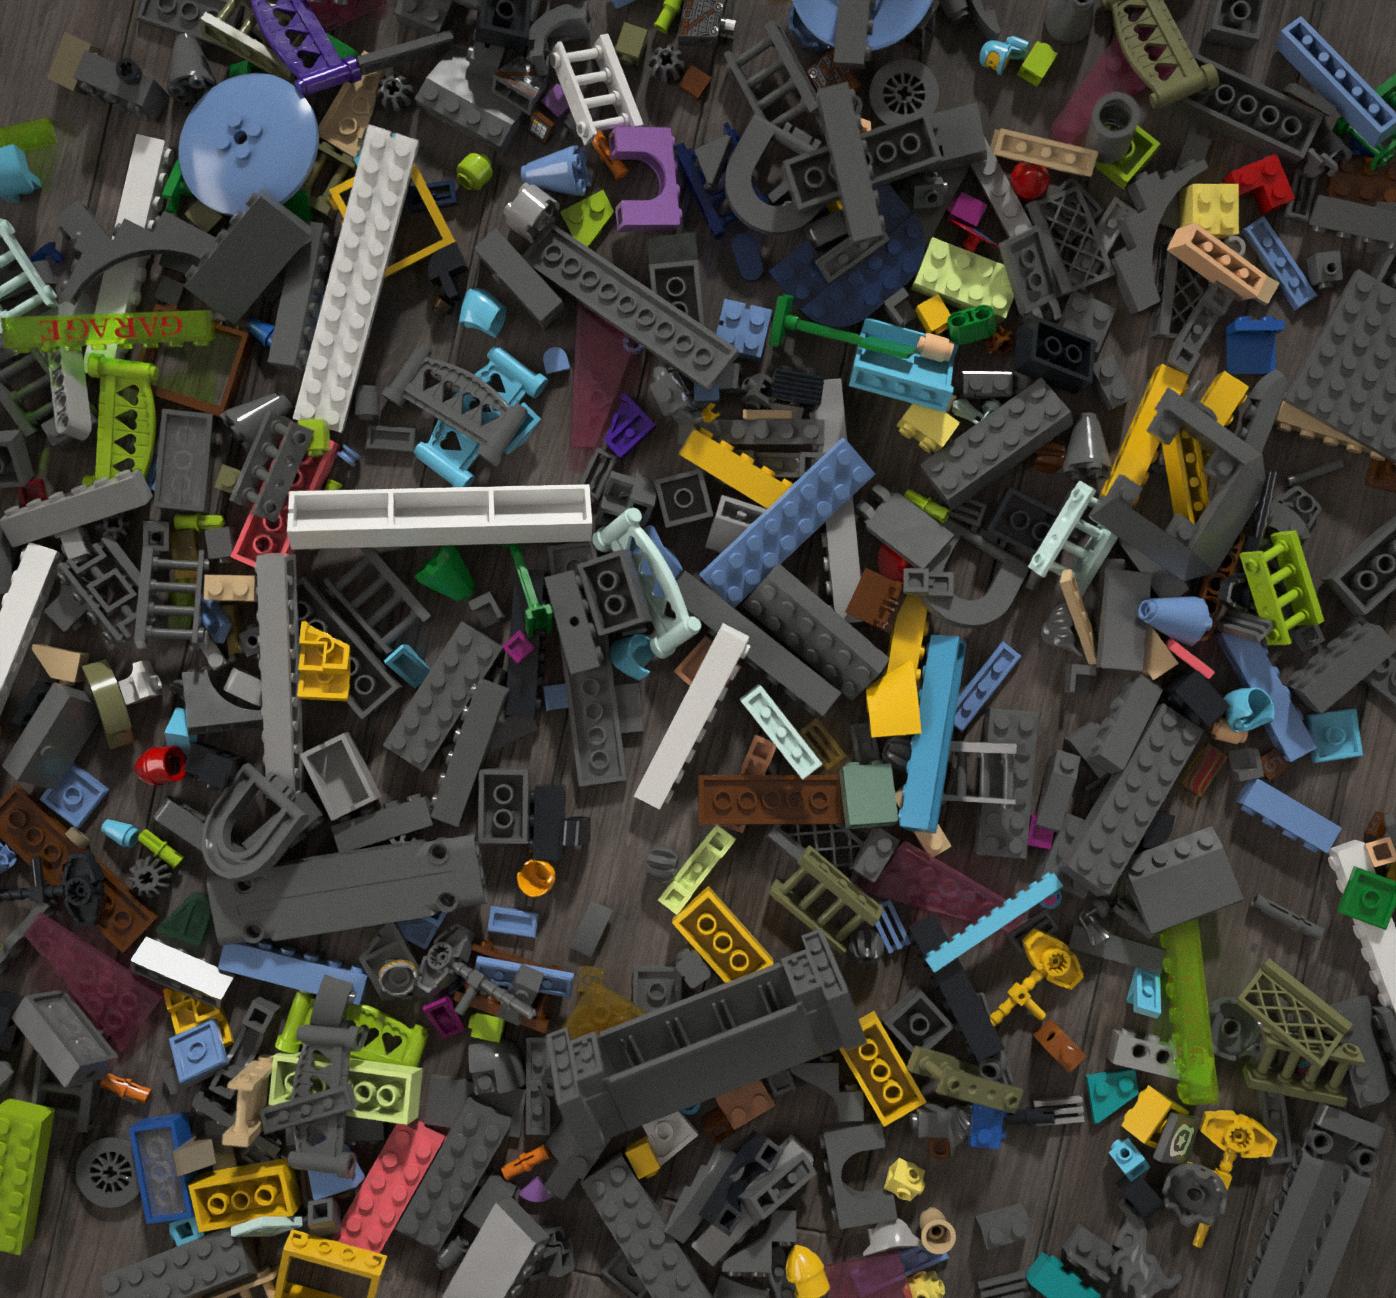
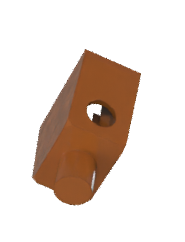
M1050 1018L1033 1034L1068 1073L1073 1071L1086 1058L1083 1051ZM1055 1033V1036L1051 1040L1047 1041L1048 1037L1051 1034Z

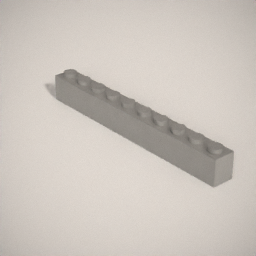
M841 378L824 380L821 406L817 410L809 412V419L825 420L824 445H812V451H817V453H827L841 438L847 441ZM852 496L824 522L825 533H821L822 548L826 547L827 557H823L824 571H829V581L825 583L827 596L831 595L832 605L828 606L848 623L863 622L845 612L861 579Z
M266 553L256 556L255 572L257 573L256 596L258 598L257 621L259 622L260 633L258 645L261 657L259 669L262 680L260 693L263 704L261 717L264 728L262 741L265 751L263 765L265 766L266 776L270 771L275 773L277 777L296 792L291 799L293 800L297 795L305 792L304 764L300 757V754L303 753L301 699L297 697L300 672L298 670L299 630L296 554Z

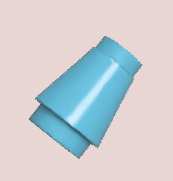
M107 819L101 827V832L124 848L134 847L141 833L136 825Z

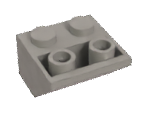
M722 495L717 505L705 548L722 553L767 509Z

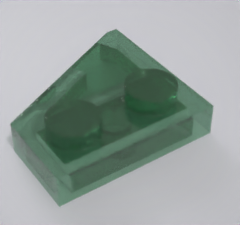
M197 891L193 892L184 900L181 906L177 907L157 927L156 931L197 946L203 945L213 917L209 896Z

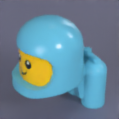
M1015 36L1007 37L1005 43L990 40L983 45L980 51V63L983 67L994 69L998 75H1001L1010 59L1025 60L1030 42Z

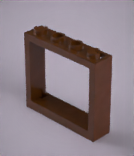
M166 303L165 307L155 304L149 325L154 324V318L152 317L160 318L156 320L153 335L149 337L146 332L137 359L138 362L152 363L154 365L162 340V329L163 331L165 330V327H160L162 325L161 316H175L182 323L241 341L220 406L151 384L153 397L203 413L213 414L220 418V414L234 406L255 338L248 334L249 330L234 325L233 329L226 327V322L216 318H211V321L202 319V314L188 310L186 314L180 312V308L172 304ZM148 326L150 332L152 333L153 326ZM136 385L129 387L139 392V388Z

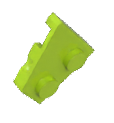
M604 190L560 211L572 237L587 247L599 236L604 225L615 214Z

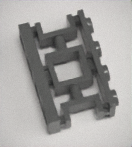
M108 534L101 538L100 543L92 545V551L97 557L80 567H77L70 558L66 560V563L61 562L58 564V573L56 575L63 586L68 585L73 591L71 595L79 606L84 605L88 610L87 616L90 621L102 628V635L107 643L110 645L114 644L118 649L124 642L131 640V635L126 628L136 622V613H133L128 604L137 599L140 572L114 538ZM108 556L117 568L104 575L98 566L106 562ZM90 572L95 581L86 585L87 594L75 577L79 578ZM115 579L127 595L108 606L96 590ZM157 594L152 595V602L155 605H165ZM119 610L125 617V620L116 624L115 630L106 617ZM168 615L150 617V625L153 626L158 621L159 623L168 618Z

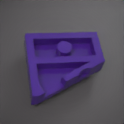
M624 392L604 442L622 460L653 432L657 426Z

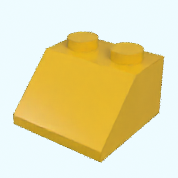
M1148 1085L1138 1095V1101L1133 1109H1130L1125 1114L1124 1122L1121 1126L1144 1144L1156 1149L1170 1113L1188 1115L1189 1111Z

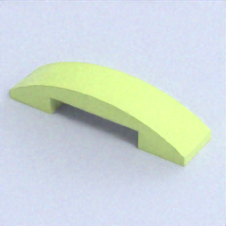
M715 825L675 875L658 901L678 915L697 887L719 859L728 851L736 838L721 826Z

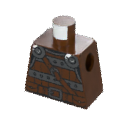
M832 48L806 72L816 94L818 89L848 82L849 90L854 89L855 95L859 93L861 85L851 68L835 67V48Z

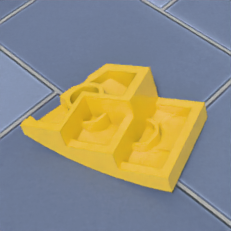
M302 621L299 640L301 648L298 667L300 672L298 699L349 701L350 646Z
M907 661L865 688L871 737L921 733L913 661Z
M171 989L163 990L167 1010L171 1013L176 1035L215 1018L219 1024L224 1047L235 1044L223 1007L219 1010Z

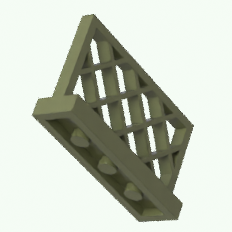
M1270 958L1256 971L1253 978L1235 1000L1239 1006L1317 1069L1323 1067L1344 1034L1353 1025ZM1258 980L1266 984L1270 990H1260ZM1247 995L1256 996L1258 1006H1253L1244 998ZM1262 996H1272L1274 1006H1265ZM1279 997L1286 1000L1290 1007H1281ZM1267 1012H1276L1279 1023H1274L1270 1020ZM1283 1013H1293L1295 1023H1286ZM1299 1013H1302L1311 1020V1024H1302ZM1288 1029H1297L1300 1040H1295L1291 1037ZM1304 1029L1314 1030L1316 1040H1307ZM1321 1030L1331 1036L1333 1040L1324 1041ZM1309 1046H1319L1320 1059L1311 1053Z

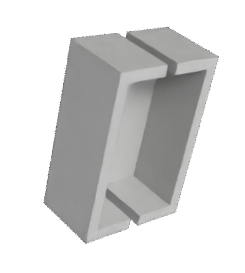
M351 732L343 733L324 742V744L300 754L331 821L382 797Z

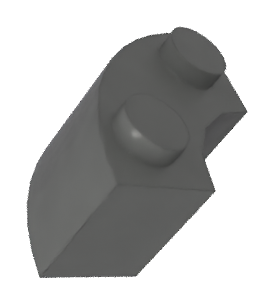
M1260 501L1246 522L1247 528H1255L1254 524L1258 517L1257 510L1260 507ZM1274 501L1271 503V512L1267 519L1268 526L1265 529L1266 532L1272 535L1276 532L1296 530L1299 540L1311 538L1306 524L1295 511L1281 503Z
M324 975L314 1003L310 1025L347 1028L349 1020H346L348 1007L353 1005L357 992H354L353 983Z

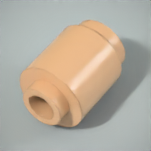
M926 333L925 337L920 336L917 344V351H920L919 357L941 363L943 360L949 362L954 348V342H950L949 338Z
M1220 716L1209 726V733L1212 739L1238 744L1239 742L1244 743L1248 736V731L1234 732L1230 730L1227 719L1223 716Z

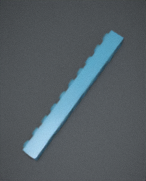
M1046 873L1041 877L1043 880L1038 883L1034 881L1029 885L1028 890L1019 891L1016 894V898L1013 900L1009 898L1003 902L1004 906L991 910V915L988 917L982 916L977 920L979 923L974 926L973 924L967 926L964 933H957L952 937V941L949 943L945 941L939 945V950L936 952L932 950L927 953L925 960L934 973L1061 888L1063 885L1054 873Z

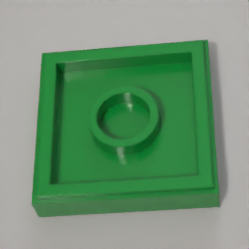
M1354 866L1336 912L1386 930L1396 906V881Z

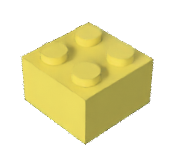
M1191 184L1180 189L1179 228L1197 223L1217 239H1226L1239 234V184Z
M912 403L896 426L900 428L899 432L908 439L913 437L919 441V446L928 453H931V451L936 453L945 445L960 422L946 412Z

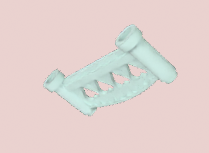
M629 508L607 527L599 528L593 534V543L601 552H610L611 550L616 552L622 549L630 550L632 536L635 538L636 545L640 547L641 554L632 552L653 620L651 622L658 633L651 639L650 648L655 656L664 659L673 654L676 647L696 635L701 628V623L696 617H689L682 594L668 564L653 541L640 527L641 512L636 508ZM644 558L647 560L648 567L652 569V575L643 574L641 571ZM655 579L659 582V587L663 590L664 597L654 595ZM667 601L671 604V609L675 612L676 619L666 617L664 612Z

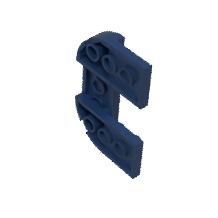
M889 183L873 188V191L877 190L880 205L877 206L878 215H883L885 221V232L890 239L887 243L830 283L825 280L814 262L820 256L807 239L768 272L785 294L794 296L793 304L810 321L835 328L859 323L878 309L885 300L904 287L917 273L925 251L924 232L916 214L911 213Z

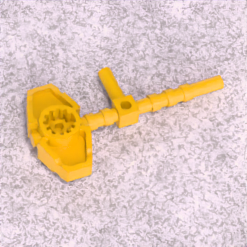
M1033 928L1022 940L1026 955L1031 965L1036 969L1031 972L1028 978L1026 977L1022 981L1021 985L1016 982L1007 991L1010 997L1004 1003H1001L998 1009L990 1015L989 1019L994 1027L1003 1021L1002 1019L1011 1012L1010 1010L1017 1003L1021 1006L1024 1005L1038 1020H1043L1046 1013L1030 998L1031 995L1028 992L1044 977L1048 981L1070 990L1084 978L1076 955L1069 950L1070 948L1056 936Z
M1231 1110L1204 1111L1199 1129L1214 1144L1224 1150V1158L1219 1165L1220 1169L1215 1167L1214 1172L1223 1180L1228 1191L1232 1180L1229 1172L1233 1168V1161L1237 1157L1236 1153H1239L1242 1158L1272 1157L1277 1139L1252 1117L1249 1118L1244 1114L1236 1115ZM1199 1224L1192 1243L1194 1246L1202 1248L1211 1225Z

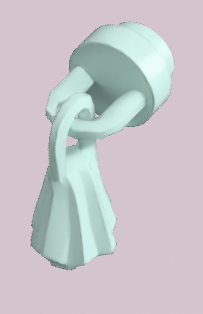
M959 399L954 401L952 412L954 415L965 418L976 425L979 423L975 420L976 416L983 420L1002 405L995 399L986 401L982 406V411L985 413L983 415L967 399Z

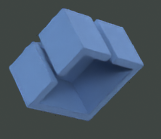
M724 299L716 335L739 350L737 358L760 363L772 310L751 305L749 310L745 309V303Z

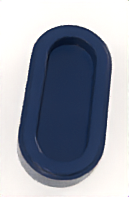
M747 233L736 235L732 241V252L739 274L743 280L755 282L763 273V264L755 239Z

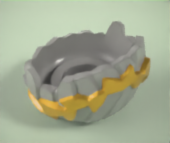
M399 959L391 961L383 966L378 974L383 992H388L392 996L409 994L418 981L417 969L408 960Z

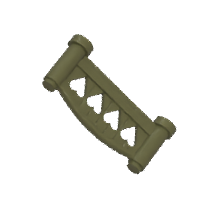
M1099 0L1103 11L1108 10L1112 12L1115 33L1128 63L1139 78L1153 91L1149 95V99L1154 109L1165 107L1203 89L1209 91L1219 86V77L1214 65L1208 63L1201 67L1198 66L1163 0ZM1128 7L1146 9L1136 22H1130L1128 20L1129 15L1124 12ZM1136 27L1156 28L1149 39L1144 42L1138 39L1139 34L1134 31ZM1147 46L1167 47L1156 61L1149 60V53L1144 51V48ZM1159 65L1177 67L1166 81L1160 80L1159 73L1154 70Z

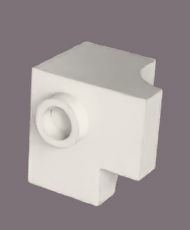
M150 660L133 663L132 674L127 679L118 682L126 705L136 704L162 695L160 690L162 688L161 681L155 675Z

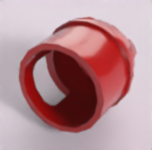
M1022 161L1015 166L1008 181L1019 202L1028 204L1037 200L1046 191L1050 182V174L1045 166Z
M178 746L152 747L139 757L133 770L147 784L160 786L165 783L181 781L186 774L183 769L187 759L183 750ZM176 755L180 758L181 769L179 774L171 775L172 766L169 756Z

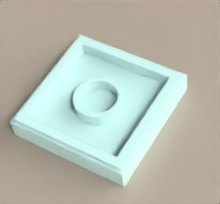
M260 1217L232 1226L231 1236L272 1237L303 1226L302 1217Z

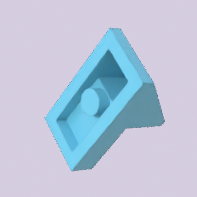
M1136 967L1127 996V1002L1134 1004L1135 1013L1156 1019L1160 1016L1161 990L1159 973Z

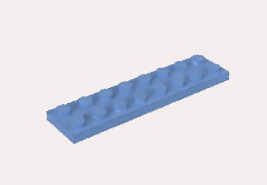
M841 438L699 575L726 603L735 608L766 578L778 563L781 564L870 480L875 473L846 439Z

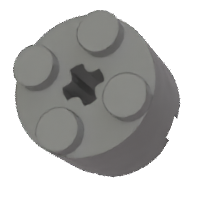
M526 182L520 187L515 200L505 206L503 214L506 216V225L528 242L533 243V239L537 238L550 222L554 223L556 218L552 215L554 210L559 212L560 205L534 184L529 185Z

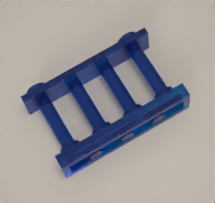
M727 122L723 125L724 135L731 136L735 142L732 148V152H734L740 138L736 129H731ZM684 142L675 146V155L714 240L717 241L724 237L726 225L739 219L733 211L724 216L721 214L717 216L713 207L716 206V203L727 199L725 188L713 194L711 192L707 193L703 186L707 181L705 175L701 170L697 171L693 164L698 159L695 149H687ZM727 160L723 173L726 172L729 160ZM752 175L751 184L754 193L762 202L770 205L765 194L761 195Z

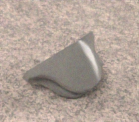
M898 1218V1220L878 1223L875 1228L868 1229L870 1246L863 1252V1255L865 1257L893 1249L924 1245L921 1239L912 1234L908 1225Z

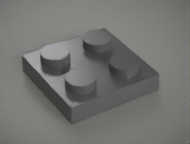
M1073 292L1067 297L1061 312L1062 317L1058 319L1057 325L1096 340V355L1100 350L1117 308L1079 292Z

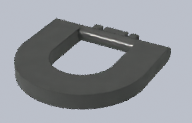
M754 114L729 159L724 180L726 198L737 218L749 228L767 235L790 234L810 223L821 207L797 215L793 201L784 206H771L762 202L753 191L751 184L752 172L771 138L800 155L816 150L820 146L821 141L815 139L814 143L810 145L812 136L795 127L794 131L789 133L792 124L786 122L782 130Z
M949 517L943 524L938 521L939 524L954 534V539L927 568L929 572L944 571V566L959 538L1002 563L985 596L980 599L964 600L953 594V599L920 597L922 602L934 616L954 627L974 629L991 624L1004 614L1012 604L1030 569L1028 567L1029 563L1006 551L1004 547L1007 545V541L1001 539L999 544H996L999 537L985 531L984 528H981L979 533H977L978 527L971 525V528L968 529Z
M250 763L244 764L230 782L229 787H226L212 806L203 827L202 852L207 865L216 874L238 882L249 881L263 875L277 863L309 820V816L291 801L296 792L277 777L275 773L270 771L264 777ZM260 789L281 810L254 846L244 852L237 853L231 845L233 825Z

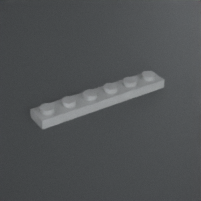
M984 137L987 160L972 163L970 167L1008 238H1011L1033 226Z

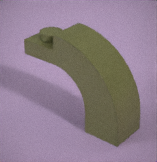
M107 659L82 666L87 686L100 716L109 749L111 750L134 742L131 731L132 726L126 706Z

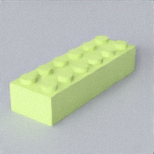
M282 1051L273 1055L269 1105L291 1100L294 1075L301 1051L298 1053ZM314 1053L315 1061L313 1062V1068L319 1071L332 1064V1061L325 1055ZM350 1058L348 1083H352L358 1107L346 1111V1116L406 1125L418 1118L423 1068ZM317 1075L312 1077L314 1084L311 1088L312 1094L330 1089V1086Z

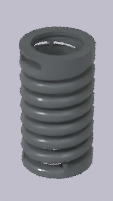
M1113 92L1104 95L1095 104L1085 145L1086 149L1099 151L1096 159L1097 162L1104 164L1114 163L1124 157L1129 150L1140 117L1138 105L1131 96L1126 93ZM1104 127H1115L1119 131H1110Z

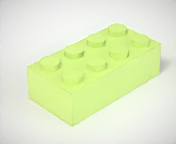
M933 237L926 248L922 263L911 287V290L931 298L939 294L944 303L962 310L979 305H989L994 310L995 322L998 324L1005 320L1014 298L1005 265Z

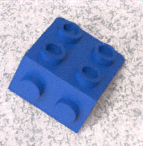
M1271 316L1262 317L1260 320H1251V317H1238L1236 321L1226 326V372L1230 375H1267L1275 370V335L1285 330L1284 320H1275V317Z
M973 1103L969 1145L972 1147L1000 1149L1001 1141L1004 1142L1005 1127L1002 1126L1003 1117H1006L1008 1112Z

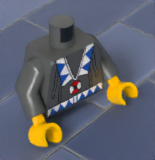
M666 362L654 368V382L649 386L665 417L678 423L680 426H689L701 423L702 421L710 423L720 415L719 413L714 414L711 412L716 406L712 403L702 411L697 409L679 372Z

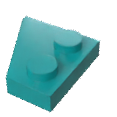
M1133 1068L1085 1075L1094 1123L1101 1122L1139 1094L1136 1072Z

